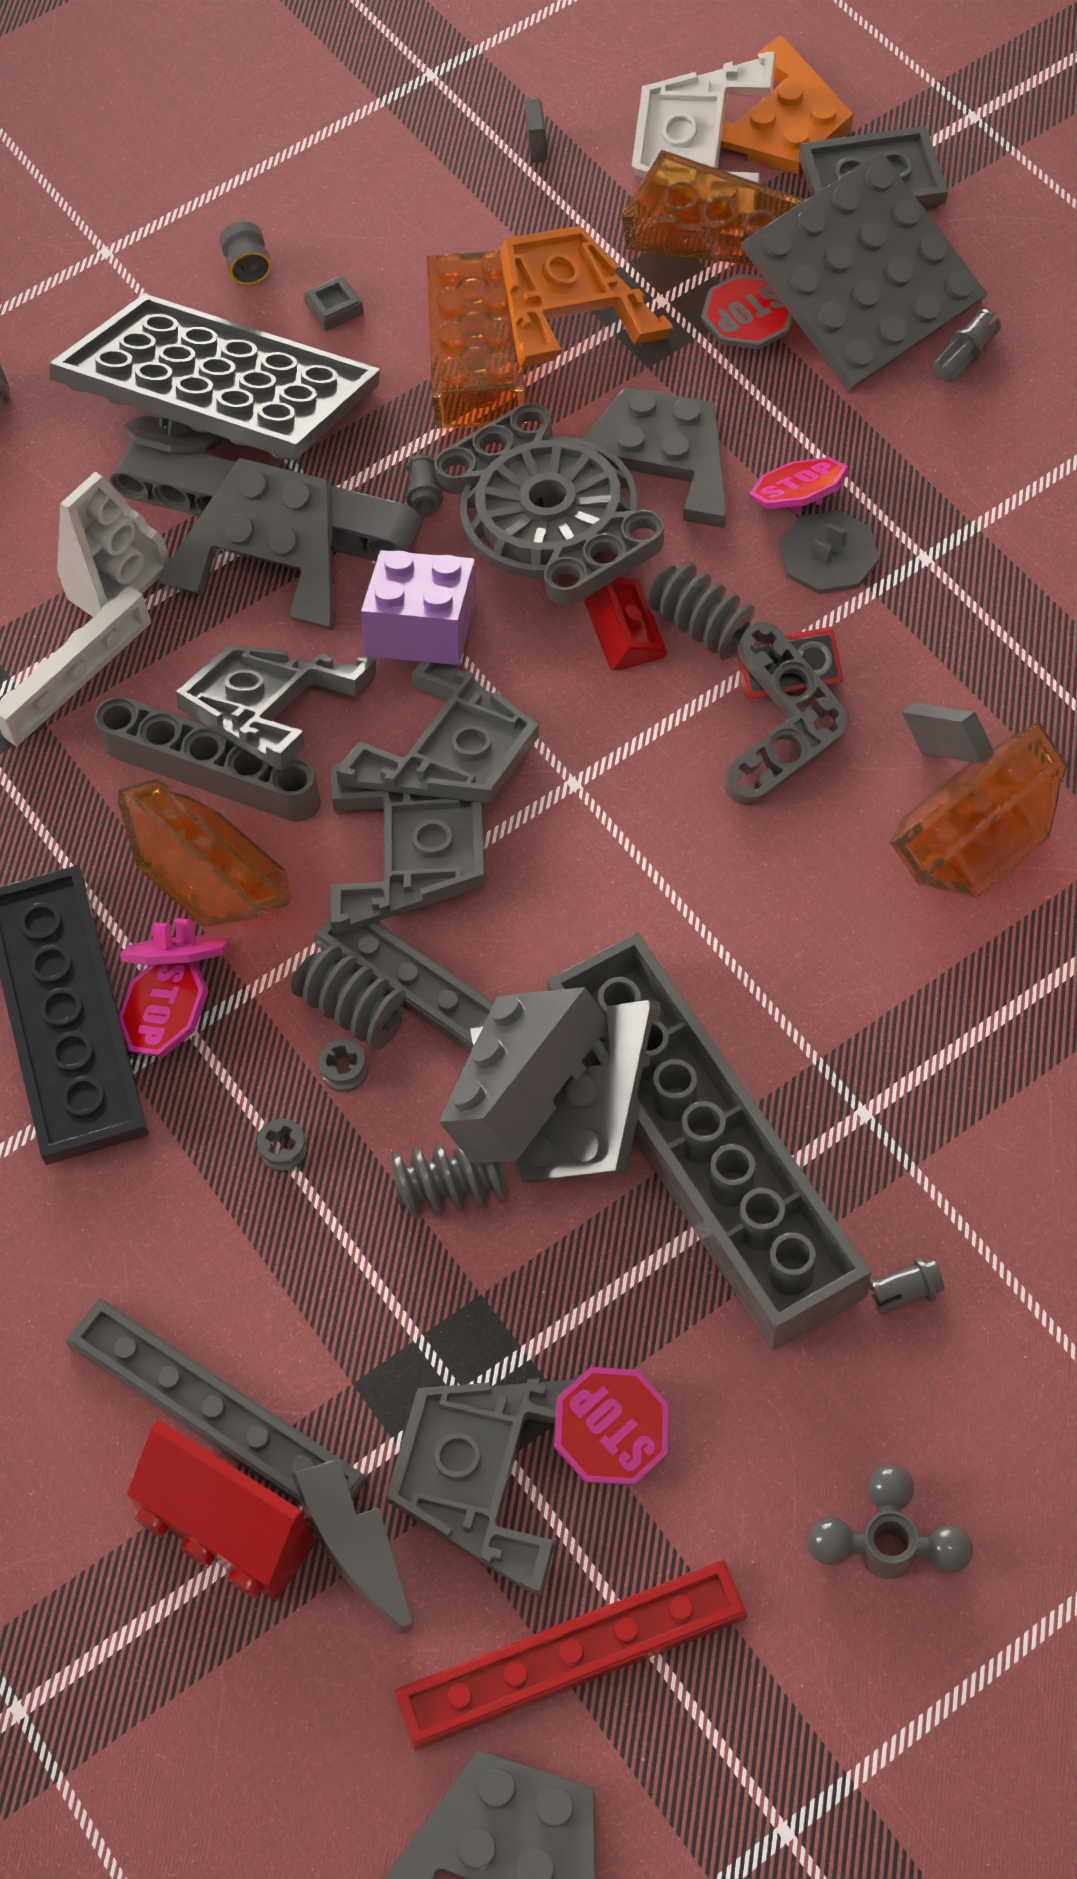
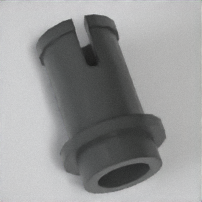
M416 455L409 459L410 463H407L410 488L406 493V501L419 515H430L438 510L439 505L443 501V494L440 487L437 486L435 460L429 455Z
M919 1257L913 1260L914 1266L876 1280H870L869 1288L871 1291H875L871 1294L880 1314L884 1315L890 1310L925 1297L929 1301L935 1300L936 1293L945 1289L942 1276L935 1261L930 1259L923 1262Z

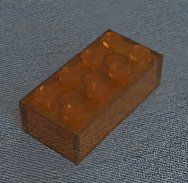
M500 250L427 255L431 383L436 429L485 426L514 408L526 403L524 367H520L517 360Z

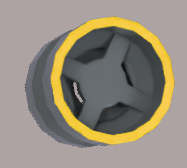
M244 221L228 226L221 233L220 245L223 255L227 258L226 263L230 277L234 282L241 285H251L264 280L269 275L272 264L269 253L265 249L261 229L254 223Z

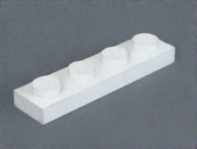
M129 585L117 597L108 600L95 617L84 627L74 631L61 648L50 658L41 661L28 678L1 698L0 730L5 739L16 747L21 744L151 624L144 597L140 592Z

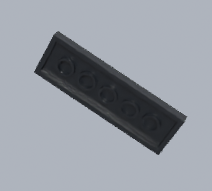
M71 866L1 886L0 979L40 1154L45 1165L149 1135L80 866Z

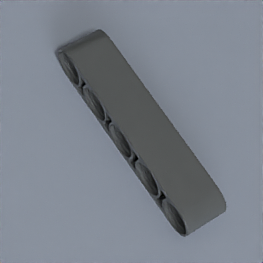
M126 697L109 698L103 701L96 709L94 715L95 723L104 748L110 756L117 760L289 821H305L313 817L319 810L321 801L314 769L307 761L301 758L294 757L282 770L274 768L204 724ZM255 772H256V774H254V775L246 776V775H248L249 773H255ZM295 788H302L298 791L289 792L290 790Z

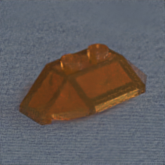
M1040 722L1031 725L993 748L994 755L983 764L968 763L902 818L890 844L919 885L978 897L1050 836L1059 800L1060 781L1064 779L1067 762Z
M157 779L119 790L117 801L137 868L203 927L252 919L289 905L291 893L288 891L289 883L286 870L221 813L187 795L168 791L169 786Z

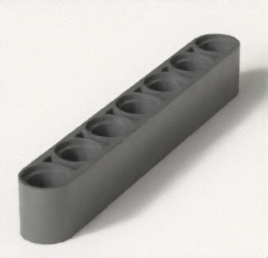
M130 440L110 477V482L113 488L120 494L132 500L200 517L236 462L199 452L170 453L135 444ZM331 486L332 551L377 562L380 550L406 551L410 553L423 522L416 510L400 502Z

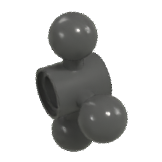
M895 1464L882 1465L876 1468L869 1477L867 1485L868 1494L872 1502L880 1508V1513L870 1520L865 1533L852 1532L844 1521L834 1517H826L815 1522L807 1536L809 1551L820 1563L837 1565L847 1560L851 1553L862 1554V1559L867 1569L875 1576L883 1579H895L904 1575L911 1568L914 1557L928 1558L931 1565L941 1572L956 1573L967 1567L973 1555V1545L970 1537L957 1526L943 1525L933 1530L929 1537H919L914 1522L908 1516L901 1513V1509L906 1507L913 1497L914 1482L908 1471ZM884 1534L894 1535L903 1542L906 1550L898 1556H887L877 1549L874 1540Z

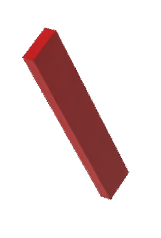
M723 1559L394 1689V1693L413 1748L417 1751L747 1619V1612Z

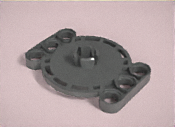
M525 403L439 453L435 459L437 483L445 492L452 494L462 493L460 500L462 527L466 539L478 555L492 566L511 574L531 578H544L546 594L551 601L563 606L573 605L659 553L664 546L663 520L653 511L638 510L637 488L632 474L617 456L606 448L585 439L552 436L551 413L548 408L538 403ZM527 421H538L543 424L541 428L535 431H525L520 428ZM490 443H501L506 446L505 449L498 453H487L482 450ZM453 465H463L468 468L464 474L459 476H451L445 473V470ZM627 487L630 503L621 496L622 488ZM539 498L540 507L535 505V501ZM476 508L477 515L470 524L468 509ZM639 528H648L655 532V535L647 540L635 539L630 534ZM484 536L488 543L494 548L493 551L485 544H483L480 541L479 537ZM603 551L613 552L617 555L614 561L605 564L597 563L592 559L594 555ZM562 575H572L579 579L571 587L563 588L554 584V580Z

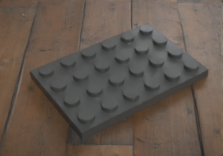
M147 294L141 295L50 362V380L68 385L74 391L89 392L107 398L111 403L128 405L146 411L153 417L167 418L189 425L195 431L210 432L228 438L234 444L252 446L270 452L276 458L294 461L379 385L380 377L379 368Z

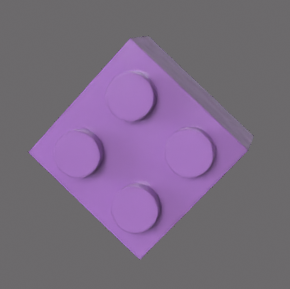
M380 550L361 609L364 656L460 665L476 606L475 559L452 555L439 556L408 553L406 551Z

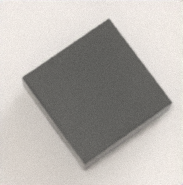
M539 98L526 99L525 114L530 161H545V158H547V145L542 101Z
M343 275L303 292L305 304L325 331L364 314L362 301Z

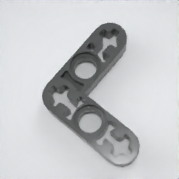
M757 622L748 627L739 642L738 656L742 664L788 720L739 756L726 772L724 779L726 792L735 802L744 805L760 801L828 750L841 738L848 725V715L843 705L782 631L775 625L767 622ZM754 638L759 643L766 640L771 643L772 646L768 651L769 656L763 651L755 654L751 650L755 643ZM783 657L786 662L780 664L773 675H771L768 670L772 666L773 661L777 664ZM789 673L800 676L805 683V693L800 696L787 695L780 687L779 680L781 676ZM812 695H815L817 700L812 708L808 706L805 712L802 713L798 708L803 707ZM817 715L821 718H825L828 715L833 718L834 722L830 727L831 731L826 727L821 730L815 728L813 724L818 718ZM780 739H787L795 743L799 749L798 760L793 763H785L777 759L773 752L774 743ZM764 761L768 769L760 775L755 783L756 790L751 785L742 788L738 784V780L742 775L740 770L746 775L751 774Z

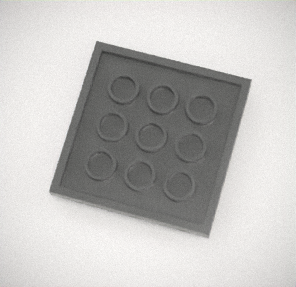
M882 151L752 234L741 245L748 258L848 392L980 303L987 296V292Z

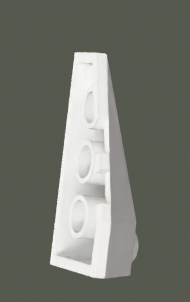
M94 472L60 503L57 572L69 601L92 617H95L108 600L117 597L129 585L143 594L160 578V575L170 562L164 538L145 522V519L126 503V500L100 474Z

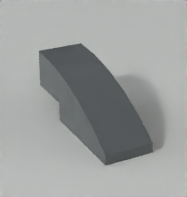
M340 1458L296 1471L294 1473V1484L306 1517L325 1554L346 1584L374 1614L399 1635L411 1631L413 1620L380 1509L376 1508L356 1515Z

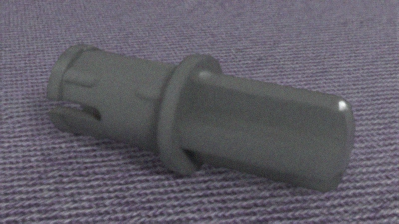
M987 309L979 310L963 330L954 332L950 337V345L933 362L935 368L933 374L937 379L942 378L946 382L953 381L969 363L976 362L982 356L983 347L1001 329L999 318L988 328L986 327V324L995 316L994 312Z

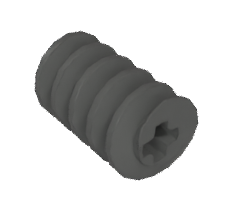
M692 562L684 564L679 569H676L675 566H669L655 578L650 587L647 605L653 611H660L663 618L667 621L675 622L677 628L682 632H689V635L696 642H704L706 649L711 653H718L721 660L729 658L737 651L736 644L740 642L744 632L751 626L755 608L751 604H745L738 609L740 597L733 593L724 598L725 586L721 583H716L710 587V575L701 573L696 576L697 567Z
M336 944L327 947L323 952L311 954L301 963L291 979L290 989L292 994L303 997L305 1003L309 1006L319 1008L321 1014L329 1019L335 1018L339 1027L351 1030L353 1036L358 1040L367 1041L369 1048L373 1050L383 1048L394 1036L401 1023L403 1015L402 1006L406 998V992L397 988L386 997L390 981L381 977L371 984L374 970L364 966L356 972L358 959L349 955L340 961L342 948Z
M456 1143L453 1157L451 1158L447 1156L440 1144L434 1145L432 1160L429 1162L426 1161L420 1149L415 1148L413 1149L411 1162L408 1166L404 1164L397 1152L391 1154L400 1210H402V1205H406L414 1219L421 1217L424 1201H428L436 1215L442 1214L445 1197L450 1198L457 1211L463 1210L466 1193H471L479 1207L485 1205L488 1189L493 1190L500 1203L506 1202L508 1189L503 1162L472 1163Z

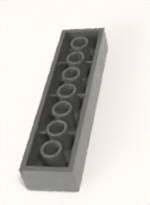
M638 932L548 979V991L586 987L606 1017V1006L643 1000L660 1002L658 1023L652 1022L646 1054L651 1055L649 1067H643L636 1097V1101L641 1102L634 1139L773 1351L868 1296L871 1270ZM598 1039L583 1059L587 1067L607 1064L610 1061L609 1040L605 1043Z

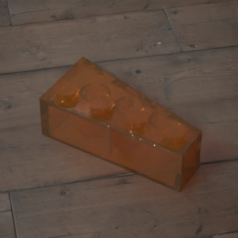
M661 149L621 215L625 247L629 250L754 266L741 248L745 239L806 199Z

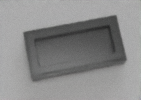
M915 702L902 711L921 753L983 764L994 755L993 748L976 712Z

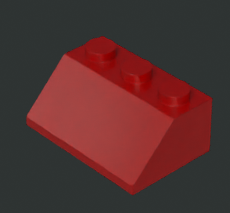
M158 1419L152 1426L127 1493L138 1511L134 1517L135 1520L161 1538L169 1531L183 1540L184 1544L181 1546V1550L202 1566L209 1568L215 1561L229 1570L231 1574L227 1578L228 1581L248 1596L256 1599L260 1592L277 1601L316 1544L302 1511Z

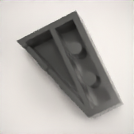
M586 987L500 995L496 997L439 1120V1123L472 1163L517 1161L557 1107L552 1100L569 1078L577 1082L587 1069L582 1060L598 1039L605 1043L609 1040L607 1017Z

